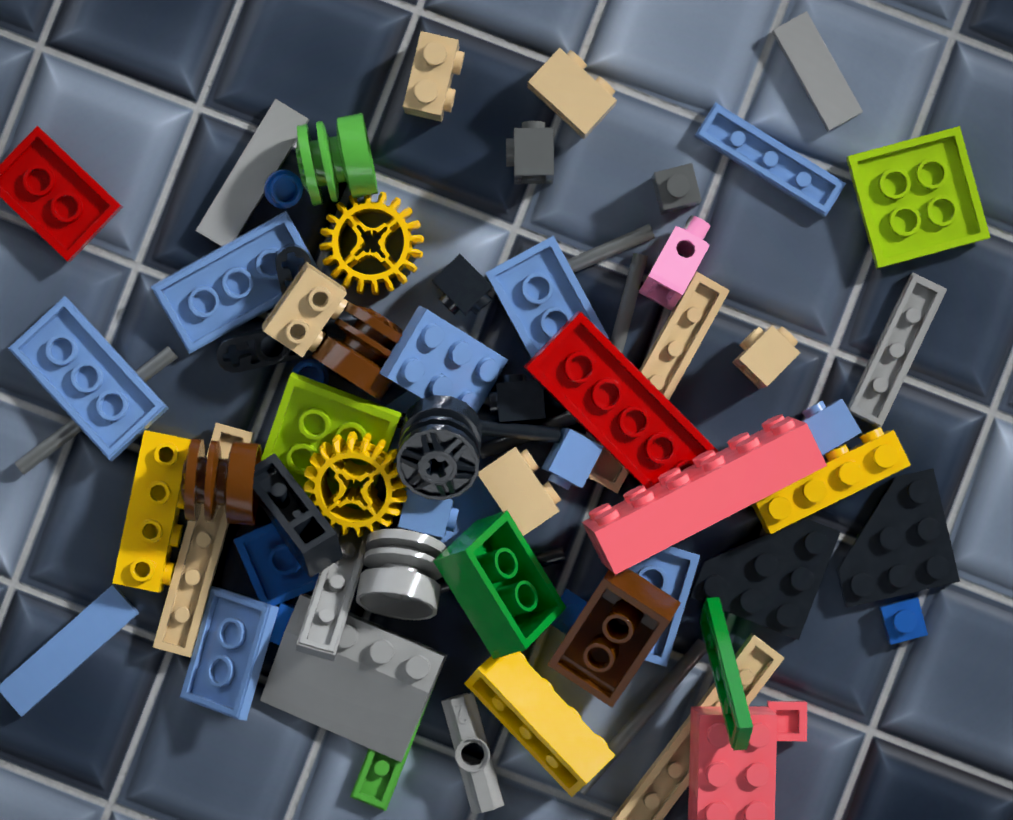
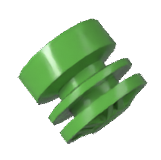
M362 113L338 117L336 126L337 136L329 137L323 121L316 122L318 140L313 141L308 125H297V163L302 184L308 192L313 206L323 204L322 186H328L332 202H337L339 198V183L343 182L347 183L353 198L378 194L373 158Z

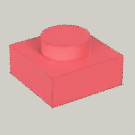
M767 701V707L778 715L777 741H807V702Z

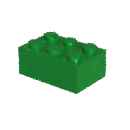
M508 510L475 521L433 560L493 659L526 650L567 608Z

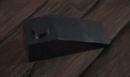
M274 453L256 464L253 494L287 548L307 575L311 578L342 559L343 555L337 533L277 455Z

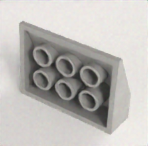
M301 594L284 631L260 701L402 762L448 654L350 612L334 661L296 651V644L312 598L309 594Z

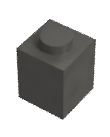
M692 163L654 172L652 181L661 215L698 206L702 201Z

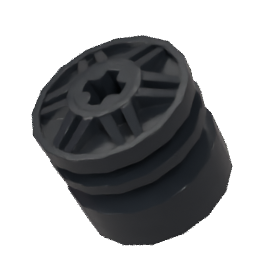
M434 395L420 399L407 410L401 424L397 452V472L402 483L413 493L427 499L446 500L460 496L472 487L479 473L482 424L477 413L466 402L452 396Z

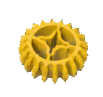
M380 192L377 203L372 202V195L364 196L365 203L359 204L358 199L350 195L349 200L353 207L347 210L343 203L338 202L336 207L343 215L338 219L333 214H328L326 216L327 221L335 225L333 230L322 228L320 231L321 235L331 238V242H324L319 245L320 250L324 252L332 251L333 254L323 259V264L331 266L337 263L338 267L330 275L333 279H337L345 273L347 276L342 284L345 289H349L354 280L358 281L357 293L360 295L364 294L366 284H371L372 294L378 296L380 293L379 283L385 282L387 290L393 292L395 289L391 279L397 277L400 283L406 284L408 280L401 271L406 268L410 272L415 273L418 268L415 264L409 262L410 257L417 259L423 257V252L418 249H412V244L424 243V237L422 235H411V232L419 229L421 224L418 220L410 223L405 221L413 213L410 207L405 208L400 214L397 212L401 205V199L398 197L392 200L390 206L385 205L387 201V194L385 192ZM365 213H381L392 219L377 228H370L365 226L357 216ZM349 225L357 235V243L353 250L350 251L351 254L343 259L340 241L345 227ZM400 227L403 232L404 246L399 260L395 262L387 252L386 245L390 237L393 236V233ZM359 229H362L366 235L371 234L373 238L375 234L382 237L379 239L378 244L385 258H382L377 251L372 253L370 249L369 253L362 250L366 243ZM372 258L378 260L387 271L368 275L359 273L352 268L357 263L360 264L362 261Z
M355 431L349 433L347 441L341 435H335L332 439V445L328 442H323L319 447L320 453L312 454L309 459L312 466H307L304 471V476L309 479L303 485L304 492L312 494L309 498L315 506H319L318 510L321 514L329 518L328 523L332 528L336 523L342 525V535H347L350 527L355 529V533L359 538L363 536L366 527L370 532L380 529V523L386 527L390 526L393 522L392 515L399 516L403 507L400 503L406 502L408 497L406 495L407 491L403 489L407 486L402 483L397 472V463H393L397 457V449L386 453L383 451L386 445L385 439L378 441L377 445L371 444L372 435L370 433H366L362 441H358ZM350 458L364 460L368 464L358 465L352 462ZM329 467L335 472L334 478L339 483V488L334 495H332L327 483V470ZM378 474L382 475L386 485V498L384 501H381L377 496L378 490L373 484ZM366 478L361 489L359 486L357 489L352 486L347 490L351 480H353L354 484L355 480L361 482ZM353 503L361 507L362 510L353 509L345 505Z

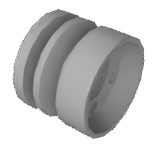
M381 529L371 532L367 535V552L364 553L363 564L368 569L360 574L356 603L365 610L388 618L425 620L437 615L441 586L435 580L443 576L433 560L447 547L440 540L416 531Z

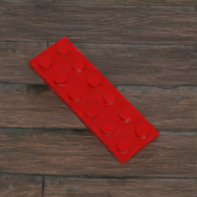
M577 311L524 366L646 489L659 483L658 477L661 474L674 468H679L682 471L694 465L693 459L696 456L709 450H714L715 453L719 452L580 311Z

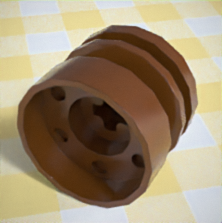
M348 301L344 311L357 319L353 327L337 318L334 323L347 336L343 342L333 337L325 336L312 357L381 401L393 381L381 375L380 371L401 338L403 331L399 326L371 308L357 306Z
M191 440L188 455L183 464L181 496L184 501L186 520L198 521L201 505L204 504L205 521L213 522L218 505H225L227 523L255 525L259 502L253 494L255 465L262 461L260 444L233 442L228 459H222L219 441L211 440L208 457H205L204 440Z

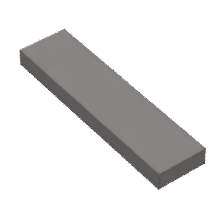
M277 99L274 100L197 227L196 231L220 246L240 236L265 195L264 185L267 178L282 167L297 142V125L308 124L309 119Z
M913 272L910 273L847 405L852 416L877 428L882 427L947 291L946 288Z
M335 524L334 530L338 536L343 558L319 573L296 644V651L334 661L364 566L363 557L364 553L367 552V535L371 533L367 527L363 536L358 538L353 527H350L347 535H342V525Z

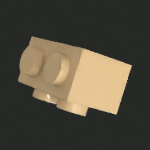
M423 31L420 32L403 104L404 113L442 122L444 111H452L456 90L450 88L453 74L460 75L465 52L459 51L458 39Z
M559 48L528 81V89L578 135L585 139L615 107L617 100L613 97V94L616 91L600 76L594 80L584 70L587 64L575 52L570 50L566 54Z
M305 262L262 324L263 332L302 358L307 350L314 352L325 337L326 333L322 331L325 324L330 318L336 320L348 303L344 299L347 294L345 287L308 262Z
M772 325L765 330L758 327L739 344L744 351L732 363L758 389L767 387L800 354L795 348L798 341L782 326L776 329Z
M514 447L479 471L478 476L501 510H508L524 536L560 511L556 504L561 501V498L549 481L543 485L534 473L540 467L529 451L525 449L520 453L518 448Z

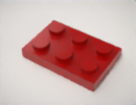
M36 126L0 164V198L68 262H71L123 208L118 201L39 126Z

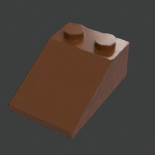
M629 568L616 575L608 570L547 665L613 708L672 620L681 602Z

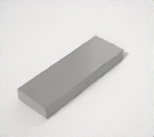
M807 11L773 29L772 33L827 132L863 112Z

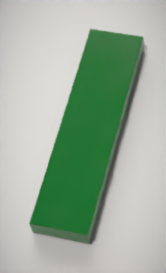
M719 597L706 598L699 623L730 745L733 751L747 750L753 724Z

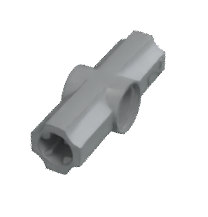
M473 692L463 693L441 700L455 751V759L459 765L471 813H484L504 806V800L490 753V745L485 735L475 694ZM469 743L479 744L484 751V756L478 762H468L462 756L463 747Z

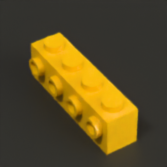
M878 427L860 436L862 443L851 449H848L847 445L844 444L825 454L827 466L752 504L765 532L772 534L911 466L895 431L883 432L881 427Z
M144 430L113 584L157 593L164 591L165 585L170 586L175 569V563L170 562L172 547H179L183 532V525L177 524L180 509H184V501L181 496L182 470L192 439Z
M521 652L495 659L492 656L489 657L464 683L571 797L616 756L608 748L606 741L595 734L583 722L580 714L573 707L568 706L554 691L552 684L545 678H542L528 664L526 657Z

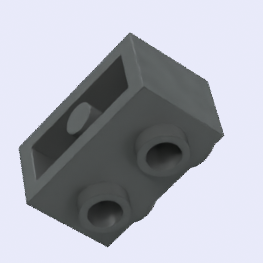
M543 121L522 122V128H514V138L506 139V167H514V184H553L554 133L553 128H545V122Z

